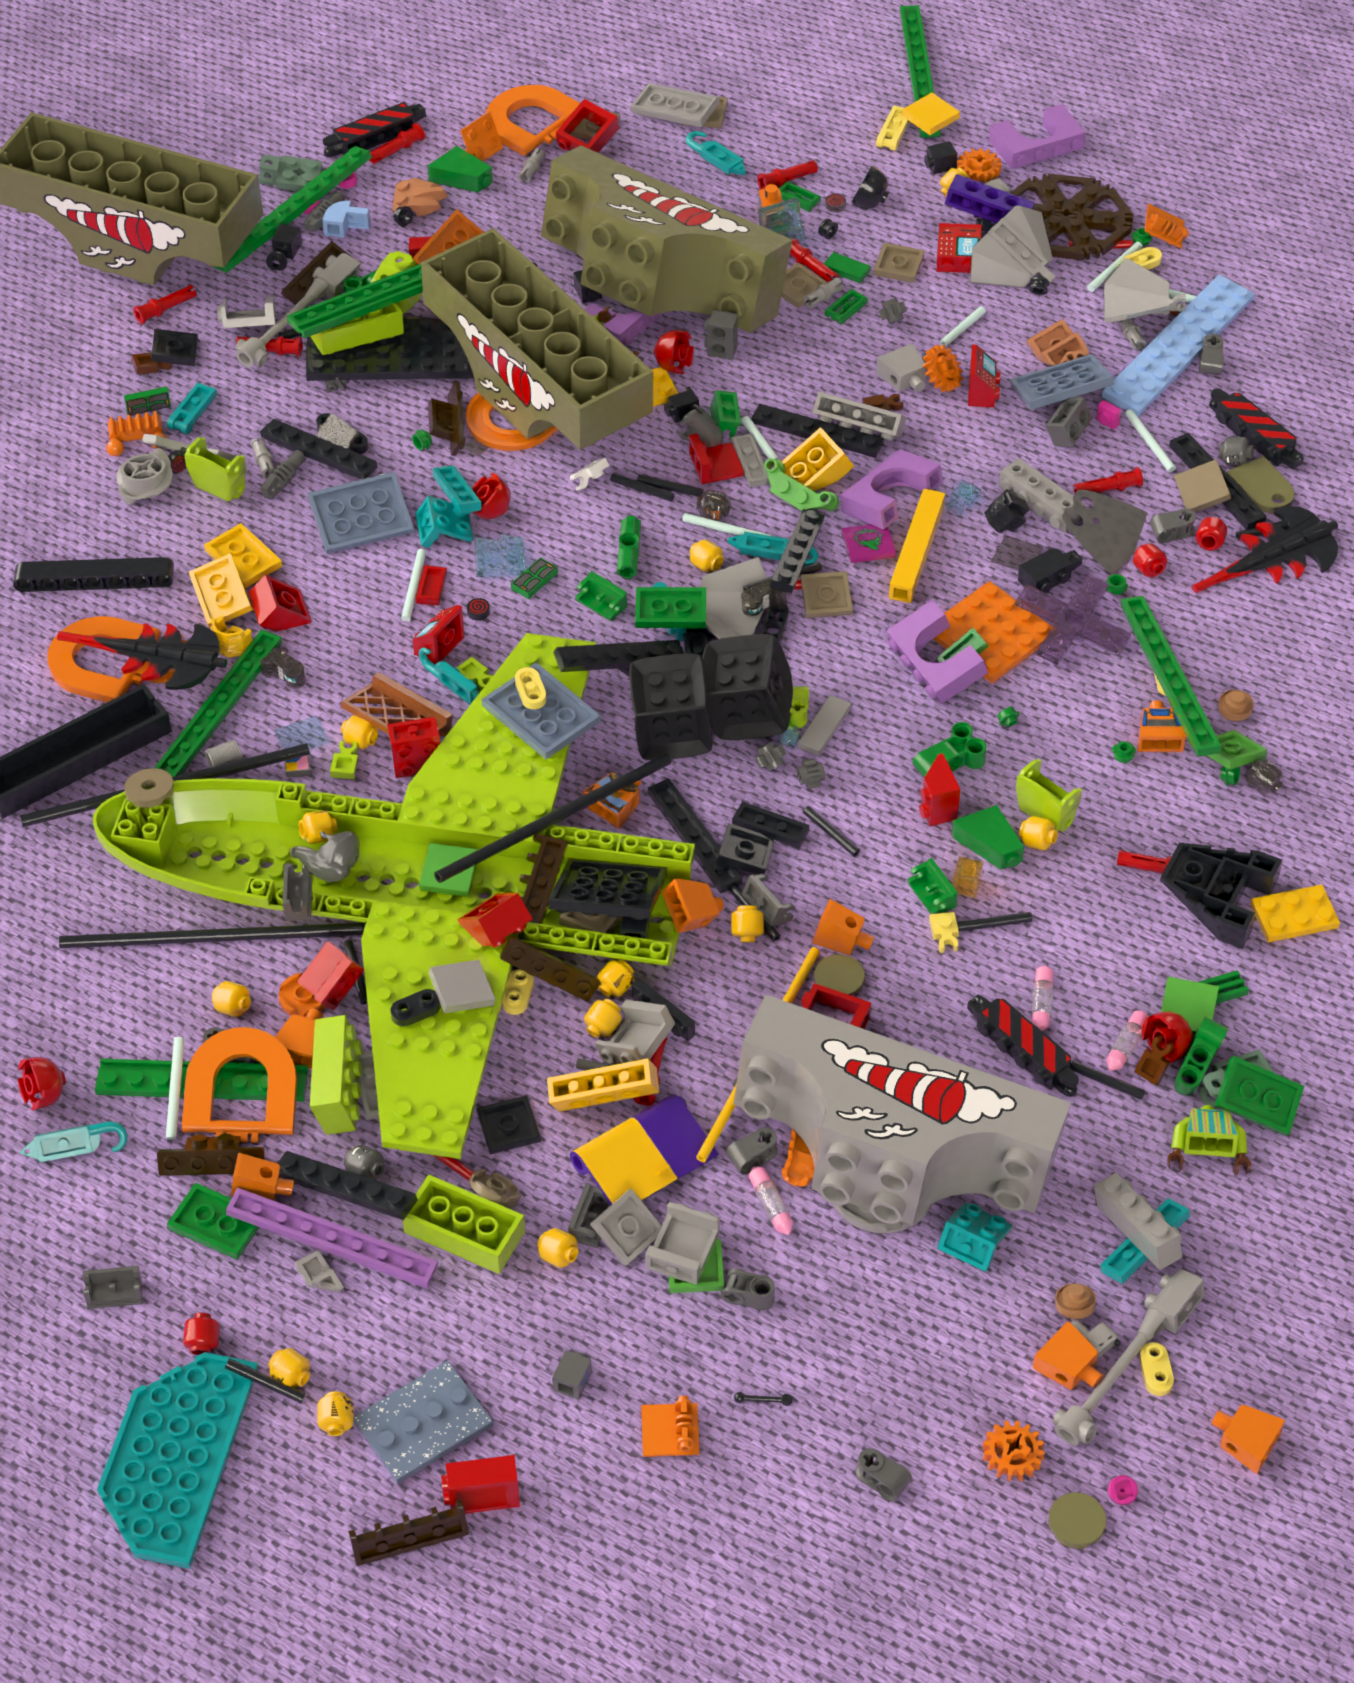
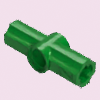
M627 516L621 521L617 575H620L623 579H631L637 575L638 558L640 556L641 520H638L635 516Z

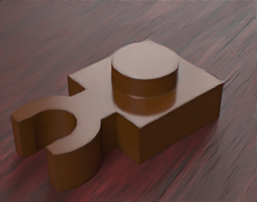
M152 353L132 354L131 362L136 374L157 373L158 368L163 370H170L172 368L171 363L151 361Z
M884 394L862 398L863 404L890 411L892 409L898 411L903 409L904 403L898 402L900 401V394H892L889 398H885Z
M1161 1035L1152 1041L1153 1051L1149 1048L1144 1051L1134 1071L1154 1085H1158L1161 1082L1170 1064V1061L1164 1058L1165 1055L1171 1053L1174 1049V1043L1172 1042L1167 1044L1166 1049L1161 1047L1160 1042L1163 1038Z

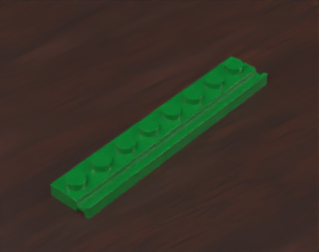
M421 264L287 315V323L298 333H301L303 338H307L423 293Z
M100 1059L95 1093L96 1095L169 1097L172 1061ZM183 1061L180 1098H184L186 1073L190 1061ZM226 1063L216 1076L214 1099L267 1100L268 1074L266 1068L262 1064ZM295 1065L297 1071L296 1101L304 1102L309 1071L308 1065Z

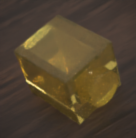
M959 856L953 875V887L959 895L972 898L977 897L982 880L984 862Z

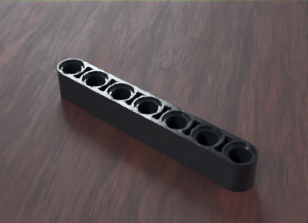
M166 557L20 562L15 566L13 587L19 592L170 587L173 584L174 562Z

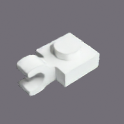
M606 458L595 460L578 471V473L572 474L570 480L579 478L580 485L575 489H584L587 487L590 477L592 480L604 474L603 470L610 465Z

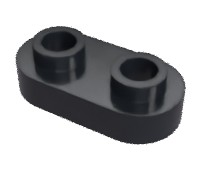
M425 989L394 1002L390 1009L392 1021L398 1026H409L437 1014L441 1004L436 991Z

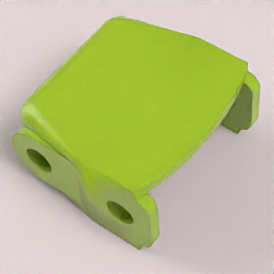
M399 251L390 252L381 262L370 283L414 267L416 263L411 255ZM422 293L396 303L403 312V315L414 307L422 297Z
M204 437L196 438L188 446L184 454L186 467L194 485L228 502L233 498L238 499L245 490L247 469L245 456L237 455L232 461H229L208 451Z
M1034 759L1017 776L1016 793L1018 806L1030 817L1038 816L1053 821L1057 831L1064 832L1075 819L1076 811L1081 802L1082 789L1075 788L1070 793L1066 792L1040 773L1041 760Z

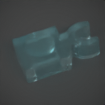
M961 481L951 493L946 511L950 512L952 508H957V516H961L964 512V506L971 508L981 495V489Z

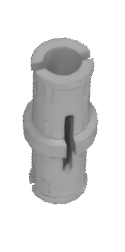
M536 148L531 157L526 159L523 169L518 174V179L521 182L527 177L525 183H529L534 173L539 171L540 164L546 157L543 149L538 153L539 148Z
M834 278L825 285H819L815 291L804 296V302L811 300L805 305L808 308H813L821 301L829 300L831 295L843 289V284L837 286L842 281L839 278Z
M1132 318L1117 321L1122 327L1124 337L1129 339L1135 351L1144 349L1146 341L1141 336L1139 326L1134 324Z
M256 438L251 442L255 453V462L260 466L262 476L267 478L266 471L271 474L275 469L272 463V454L267 450L265 440L259 438L261 444L259 445Z

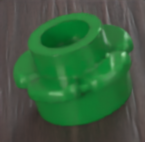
M1139 228L1132 233L1133 242H1140L1142 246L1148 245L1152 240V236L1145 232V228Z
M417 430L412 435V442L420 451L425 448L428 450L429 446H431L432 438L427 431Z
M1120 574L1109 576L1105 589L1114 595H1121L1123 591L1125 592L1128 589L1126 578Z
M1012 706L1005 708L997 715L999 725H1005L1006 728L1015 725L1019 721L1017 717H1019L1020 712H1016Z
M1122 741L1112 747V753H1114V758L1118 762L1127 763L1134 758L1136 749L1130 743Z
M1223 766L1220 777L1222 781H1225L1226 786L1229 784L1237 785L1240 779V767L1229 770Z

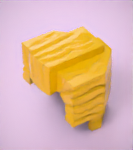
M218 617L217 620L213 618L211 621V630L219 640L221 655L228 658L241 656L253 640L252 631L247 628L244 631L236 626L229 628L224 624L225 620L222 617Z

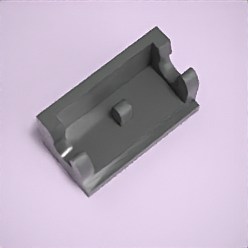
M285 863L283 909L285 921L311 920L313 879L309 876V869L304 864L302 865V872H295L292 863Z
M766 874L750 875L742 892L745 899L752 906H757V910L763 912L764 920L771 927L791 921L793 915L787 911L793 910L796 907L792 903L782 905L777 897L770 892L767 886L762 883V881L769 879Z
M588 1183L585 1184L568 1226V1233L577 1239V1243L594 1248L598 1247L601 1237L592 1228L590 1223L611 1206L599 1188Z
M139 1266L83 1271L85 1283L84 1297L87 1309L143 1304L142 1277Z

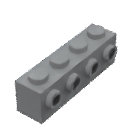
M818 391L812 413L819 416L818 420L828 423L835 420L840 422L839 426L852 429V426L860 427V432L873 435V431L881 433L882 438L893 441L894 437L901 439L907 417L899 413Z
M1020 458L1000 471L999 487L1003 491L1008 489L1017 493L1018 497L1026 500L1029 508L1037 516L1043 517L1054 528H1058L1064 533L1069 531L1062 519V515L1066 508H1070L1074 504L1073 496ZM1073 514L1070 517L1074 525L1083 521L1077 514Z
M1114 1173L1094 1185L1098 1208L1159 1270L1182 1258L1180 1244L1182 1237L1176 1227H1171L1159 1211H1154L1143 1195L1139 1196L1134 1191L1133 1186L1128 1180H1123L1117 1173Z

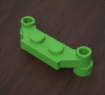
M769 458L765 461L764 468L770 481L771 488L769 491L801 511L803 509L817 510L822 508L827 511H834L838 508L840 501L834 493L827 491L815 493L785 474L786 467L780 460Z

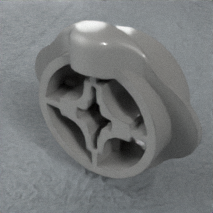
M156 448L149 454L136 455L127 459L119 467L117 472L118 490L126 504L132 505L139 499L158 496L170 486L173 473L167 453L162 448Z

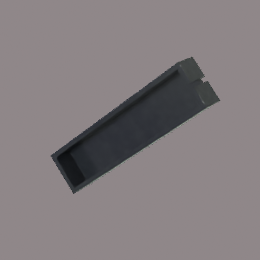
M143 684L0 757L1 819L171 733L172 729L168 712L155 699V696L147 686Z

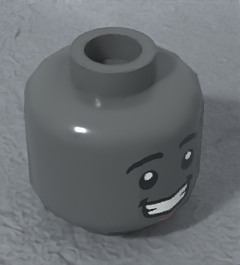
M1227 437L1220 444V459L1228 466H1241L1253 458L1254 446L1250 445L1246 437Z
M357 1145L345 1155V1170L376 1180L384 1172V1158L377 1150L365 1145Z

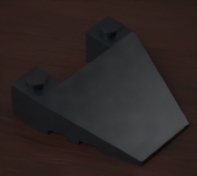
M1179 842L1160 877V881L1219 941L1243 949L1252 932L1255 912L1239 907L1237 904L1246 887L1266 895H1271L1279 879L1282 859L1255 850H1250V853L1235 852V848H1226L1225 851L1211 849L1209 845Z

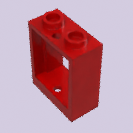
M584 99L556 131L557 143L563 150L571 151L579 146H584L599 153L618 131V118L611 112ZM584 118L601 127L588 144L570 135Z
M816 983L813 984L810 992L806 991L801 1002L802 1007L808 1010H812L815 1002H819L854 1014L850 1024L865 1029L871 1017V1002Z
M515 1455L445 1463L447 1475H441L444 1506H450L451 1509L456 1508V1501L462 1500L465 1514L520 1507Z

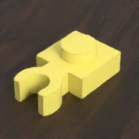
M955 913L930 914L929 922L933 940L940 939V953H944L945 945L947 944L952 945L954 952H957L958 940L955 937H958L959 930Z

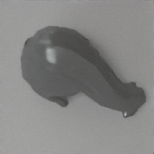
M694 404L693 407L697 410L690 411L682 419V425H688L687 430L684 434L678 430L676 433L682 440L689 441V435L698 433L701 442L704 441L706 447L719 445L723 442L721 428L717 426L714 419L704 409Z
M321 831V837L327 838L328 842L322 845L318 851L305 846H295L290 849L291 857L300 859L302 864L306 865L309 871L317 878L327 882H335L346 879L350 873V868L358 861L360 840L351 831L341 832L336 835L326 834L324 831Z

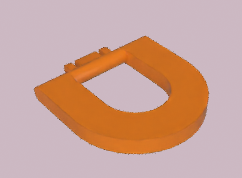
M523 85L509 89L494 98L487 107L486 113L488 111L491 112L501 143L520 155L525 156L543 142L551 144L553 140H556V131L580 103L548 86ZM528 106L543 108L559 117L558 120L537 135L529 133L508 120L514 111Z
M479 393L471 399L466 409V424L470 434L481 444L497 450L517 451L528 449L544 442L558 430L555 426H552L543 433L527 439L517 429L507 430L499 428L489 418L495 408Z
M97 616L74 622L62 631L89 636L138 639L142 633L143 624L115 617ZM152 627L155 633V639L156 641H158V639L161 636V631L157 628ZM56 635L49 646L47 660L54 681L60 687L73 694L106 703L127 693L132 683L141 685V675L147 670L149 663L146 661L140 669L132 673L123 674L122 678L118 679L77 666L74 662V657L85 646L83 644L57 640Z
M249 1027L227 1029L206 1040L197 1049L188 1065L185 1080L182 1132L216 1133V1136L231 1134L233 1136H241V1143H248L249 1135H251V1143L259 1142V1134L294 1135L297 1071L292 1057L285 1046L271 1034ZM248 1057L259 1061L266 1068L268 1090L265 1121L212 1120L216 1076L219 1070L230 1060Z

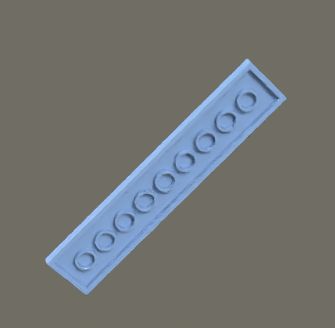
M1218 275L1114 379V385L1108 386L1103 390L1102 398L1126 411L1132 409L1139 417L1202 352L1205 336L1209 334L1219 335L1254 299L1255 293Z

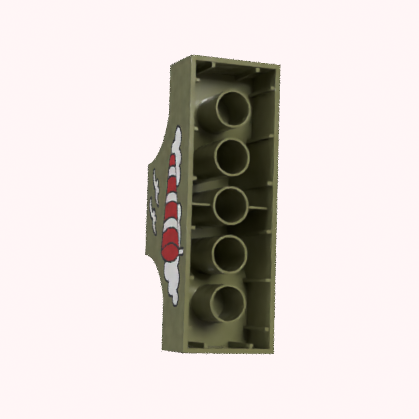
M31 112L0 149L1 205L15 208L22 213L36 214L53 225L71 244L78 257L79 264L99 269L102 272L131 278L140 283L155 285L175 257L179 256L199 260L209 266L224 268L264 215L258 174Z
M579 146L552 159L541 237L576 252L583 258L581 285L650 317L669 311H689L711 315L712 311L716 310L738 314V328L749 333L778 315L792 239L584 146Z
M494 228L421 262L423 302L451 328L460 342L473 371L476 391L527 439L555 426L581 450L653 413V371Z

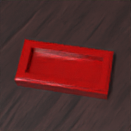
M424 565L416 596V604L439 606L447 576V567Z

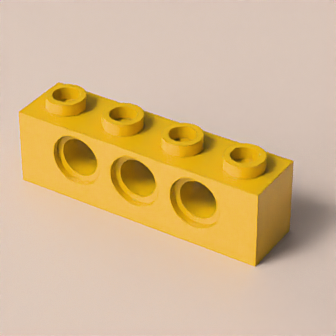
M649 1059L547 1078L549 1103L558 1112L659 1093L657 1068Z

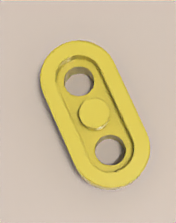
M1147 247L1125 256L1123 261L1128 258L1150 270L1160 265L1162 253L1157 248Z
M529 667L518 670L515 674V685L523 705L528 709L543 707L546 703V691L539 673Z
M516 969L510 973L502 1002L503 1009L507 1013L518 1015L527 1009L534 987V977L521 969Z
M1147 1343L1141 1348L1139 1355L1145 1387L1155 1396L1167 1395L1172 1390L1174 1383L1168 1352L1159 1343ZM1155 1352L1158 1356H1152L1150 1353ZM1156 1377H1162L1164 1381H1158Z

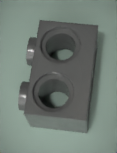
M713 310L710 319L706 318L704 331L708 332L704 342V347L708 348L707 356L733 360L738 346V314Z
M1072 397L1063 400L1046 424L1048 433L1055 446L1073 447L1093 419L1085 398Z

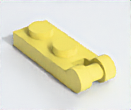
M893 105L877 137L876 147L883 148L884 146L889 147L893 151L897 150L899 142L910 122L902 116L903 107Z

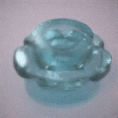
M788 726L782 735L781 743L787 745V748H790V745L796 746L799 740L800 732H797V726Z

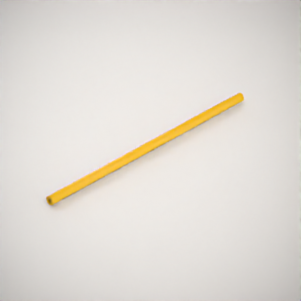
M815 947L810 949L783 1001L793 1003L820 954L819 949ZM736 1085L696 1156L700 1162H706L736 1107L734 1105Z

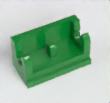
M715 390L710 405V414L717 423V426L721 428L722 434L723 431L730 430V438L735 436L738 426L741 425L737 392Z
M593 571L589 572L588 576L577 586V589L582 591L576 595V601L609 621L615 619L627 608V592Z
M933 858L910 870L913 876L907 879V883L930 914L944 913L956 907L958 892Z

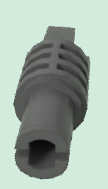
M334 191L328 199H323L310 212L303 223L305 230L316 232L319 228L323 227L322 220L326 210L332 204L344 201V194L340 191Z
M295 450L286 461L280 462L271 474L267 476V479L260 487L264 498L272 499L295 477L297 468L306 460L301 451Z

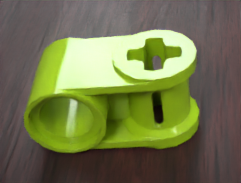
M793 686L792 708H790L791 716L788 725L791 728L799 729L807 724L809 686Z

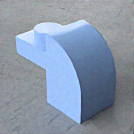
M340 201L332 204L326 210L322 220L324 236L345 238L348 227L369 229L371 224L369 209L351 207V201Z

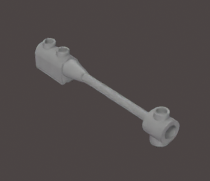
M345 253L340 254L337 258L331 255L326 261L325 265L327 267L325 269L318 267L314 271V282L305 296L259 339L251 337L247 341L240 339L237 342L235 350L238 361L248 368L253 365L258 368L262 367L269 355L266 352L265 345L288 324L287 315L304 309L311 302L324 295L330 299L340 295L344 291V279L349 276H358L361 263Z
M1181 1269L1177 1270L1173 1276L1165 1274L1159 1284V1288L1162 1289L1158 1295L1151 1292L1145 1300L1146 1315L1137 1332V1336L1082 1407L1072 1405L1067 1412L1062 1409L1056 1412L1053 1424L1056 1425L1054 1429L1059 1438L1072 1446H1077L1079 1442L1088 1445L1093 1440L1097 1431V1424L1094 1423L1090 1415L1146 1342L1150 1341L1163 1329L1174 1334L1177 1333L1204 1298V1279Z

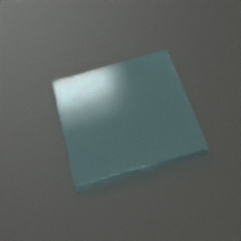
M317 716L274 730L283 749L307 743L310 750L330 743Z

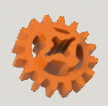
M972 148L970 153L964 151V155H959L957 169L961 168L972 180L986 183L987 180L991 181L995 177H999L1002 163L1001 158H996V153L990 154L989 149L984 152L982 148H979L977 151Z
M938 344L925 352L926 355L923 356V359L926 363L923 364V367L927 369L925 375L930 376L929 382L935 383V389L940 388L941 392H950L961 385L960 381L963 378L960 374L963 373V370L959 368L961 362H957V355L951 354V348L946 350L945 345L939 346Z
M1006 1420L1004 1421L1003 1428L995 1424L993 1432L988 1431L986 1433V1441H983L982 1447L984 1451L983 1461H989V1471L997 1469L996 1477L999 1478L1006 1474L1007 1481H1011L1012 1476H1017V1479L1022 1481L1023 1474L1031 1478L1033 1477L1034 1469L1040 1470L1041 1461L1044 1460L1045 1451H1043L1044 1441L1038 1440V1431L1029 1432V1424L1022 1428L1020 1427V1422L1016 1420L1014 1426H1010V1423Z

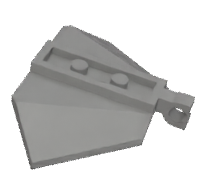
M1015 206L993 226L972 248L970 283L1024 288L1032 277L1038 275L1039 277L1046 278L1050 285L1056 276L1045 267L1053 258L1042 212L1022 206Z
M1128 258L1121 263L1104 283V321L1107 323L1148 314H1169V311L1182 312L1185 310L1186 294H1179L1173 299H1169V282Z
M759 557L703 575L700 587H706V628L718 639L752 635L758 629L765 614V609H762L758 615L749 614V609L759 608L762 604V596L769 594L771 598L772 589L768 587L745 594L743 586L767 578Z

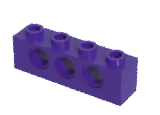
M958 174L955 175L945 200V205L994 223H998L1015 206H1022L1033 210L1035 204L1033 201Z

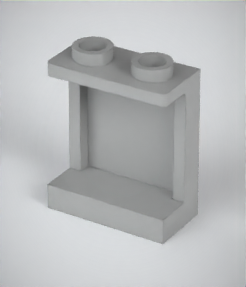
M274 296L265 297V309L232 312L228 311L227 299H224L217 309L218 322H222L223 328L275 325Z
M625 1000L621 1005V1009L626 1016L625 1021L609 1042L597 1040L594 1044L600 1058L607 1063L622 1064L643 1059L650 1060L675 1025L666 1005Z
M669 1202L666 1218L653 1246L649 1245L646 1251V1269L697 1285L720 1233V1219L712 1213L700 1212L690 1209L684 1204Z

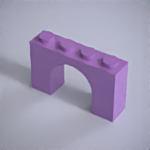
M1061 104L1044 110L1043 125L1052 136L1045 139L1026 138L1015 129L1009 120L990 125L989 141L1008 166L1014 169L1084 148L1086 132L1065 106Z
M591 303L584 310L591 316H594L604 308ZM609 311L612 316L616 315V317L608 323H603L606 330L626 346L630 345L639 333L642 334L650 323L656 322L662 313L650 317L639 311L628 314H616Z
M899 449L840 495L843 512L884 530L899 517L896 500L881 494V492L896 486H907L921 492L923 488L934 491L943 483L941 465Z
M932 599L886 631L890 639L887 643L894 653L898 651L901 654L900 660L906 668L911 666L914 670L912 674L919 684L924 682L926 685L924 688L930 698L934 699L936 697L942 704L987 674L988 671L984 660L971 645L944 662L930 663L920 658L923 647L931 639L950 627L946 615Z

